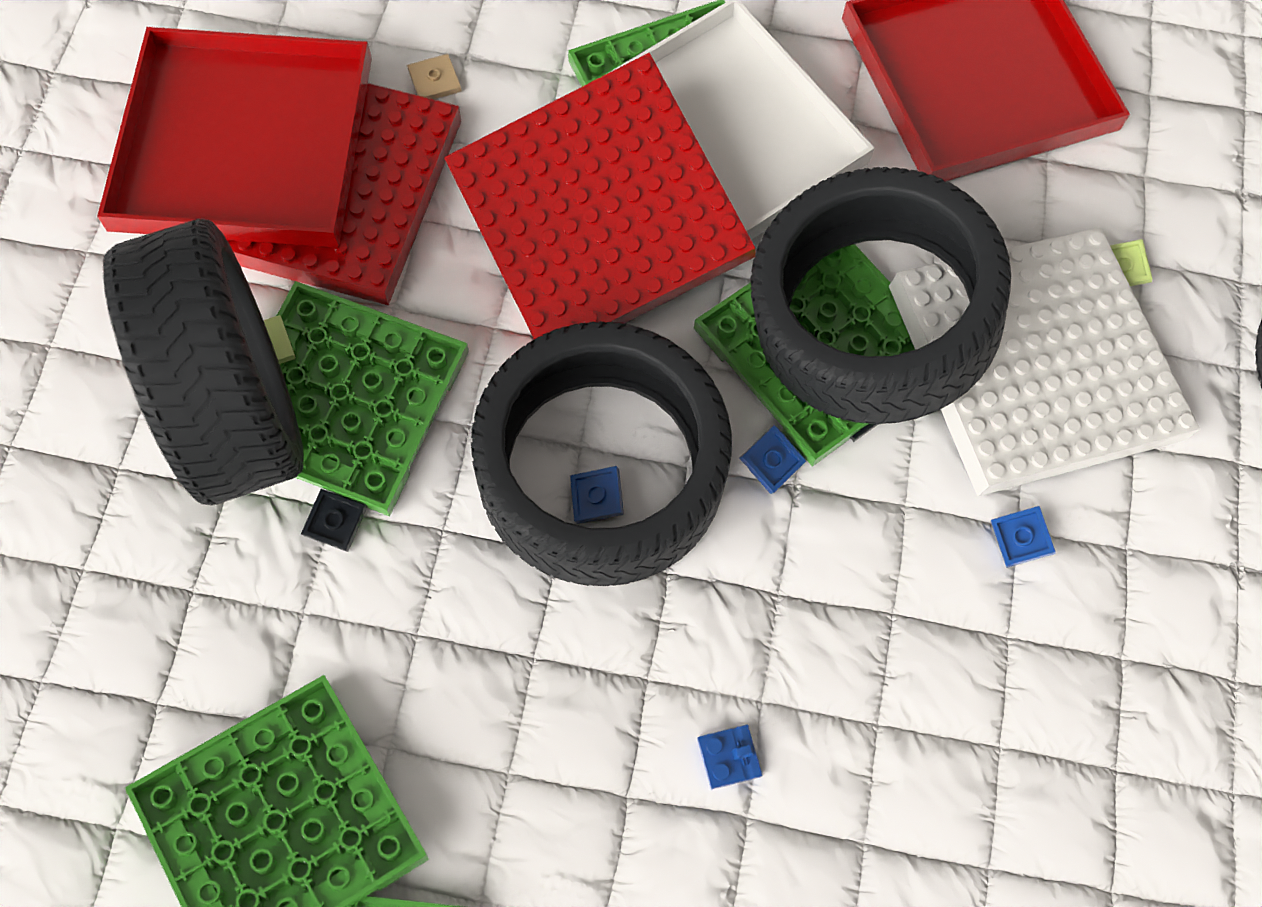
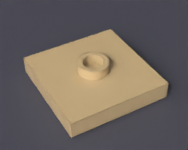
M448 54L407 65L418 96L437 99L462 92Z

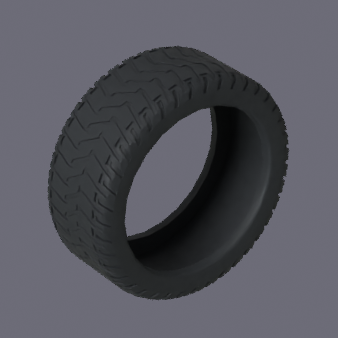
M873 167V169L864 168L854 170V172L840 173L834 178L830 177L820 181L819 184L811 186V188L803 191L801 195L796 196L794 200H791L771 222V226L766 229L762 241L758 244L755 253L756 257L753 259L750 281L751 298L761 348H763L767 363L770 364V368L776 377L780 379L781 383L801 401L807 402L809 406L820 412L823 411V413L843 420L869 424L899 423L923 417L946 407L968 392L982 378L998 351L1004 331L1011 289L1012 274L1007 247L997 225L984 208L968 193L942 178L931 174L928 175L925 172L909 171L906 168L901 169L898 167H892L891 169L888 167ZM882 240L913 244L936 255L949 265L961 280L970 301L960 320L940 338L917 350L893 356H862L840 351L814 337L799 323L790 309L796 288L806 273L820 260L846 246L865 241Z
M195 219L117 243L105 253L103 259V284L109 318L129 382L153 438L170 469L185 490L198 503L217 505L297 477L303 471L304 452L288 388L256 300L230 244L220 229L211 220Z
M616 322L573 324L545 333L543 336H539L527 343L526 346H522L500 366L498 372H495L488 382V386L484 389L479 400L480 403L476 407L471 432V453L474 460L472 463L482 505L486 509V515L491 525L495 527V531L501 540L505 541L506 545L516 555H519L523 561L532 567H536L537 570L548 576L552 575L554 578L566 582L571 581L572 583L586 586L629 584L630 582L643 580L660 573L681 560L683 556L696 546L712 523L718 510L730 469L732 431L729 414L712 378L687 351L671 340L650 330ZM585 387H615L632 391L655 402L672 417L683 433L691 454L692 474L683 490L665 508L643 521L614 528H589L568 523L542 510L523 492L511 473L510 458L517 436L527 420L545 403L566 392Z

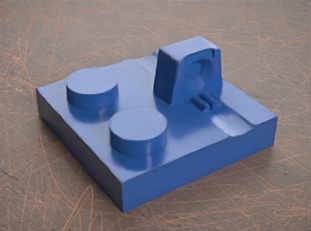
M775 425L771 426L739 457L770 494L775 493L806 462Z
M617 466L570 475L575 523L580 524L624 515L620 471Z
M1040 506L991 520L1006 568L1056 554Z
M748 724L697 737L710 790L762 777Z

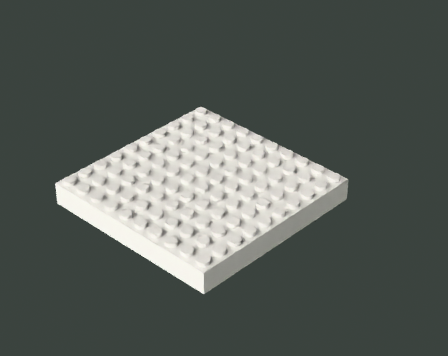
M729 0L621 65L623 66L650 52L751 240L765 232L771 226V222L778 213H781L782 209L791 200H794L796 196L801 195L803 191L811 188V186L819 184L822 180L830 177L834 178L840 173L854 172V170L861 169L869 164L875 149L739 0Z
M1101 227L1007 248L1012 274L1011 289L1004 331L998 351L982 378L968 392L941 409L977 496L1182 442L1200 430ZM945 262L897 272L889 285L916 350L944 335L960 320L970 304L963 283Z

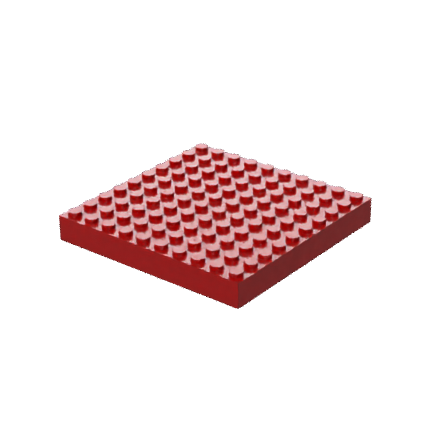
M1064 0L846 1L842 21L919 172H925L928 175L931 174L948 181L1119 131L1130 116L1129 111Z
M146 27L97 215L106 231L149 234L195 219L211 220L227 240L339 248L372 62L368 42Z
M650 52L444 157L534 339L555 329H561V327L589 322H616L624 324L756 257L754 244Z
M368 83L339 248L227 240L240 266L389 306L445 165L444 157L449 154L460 127L461 116L459 106Z

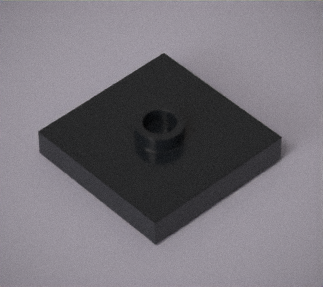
M320 489L301 535L348 552L368 506Z

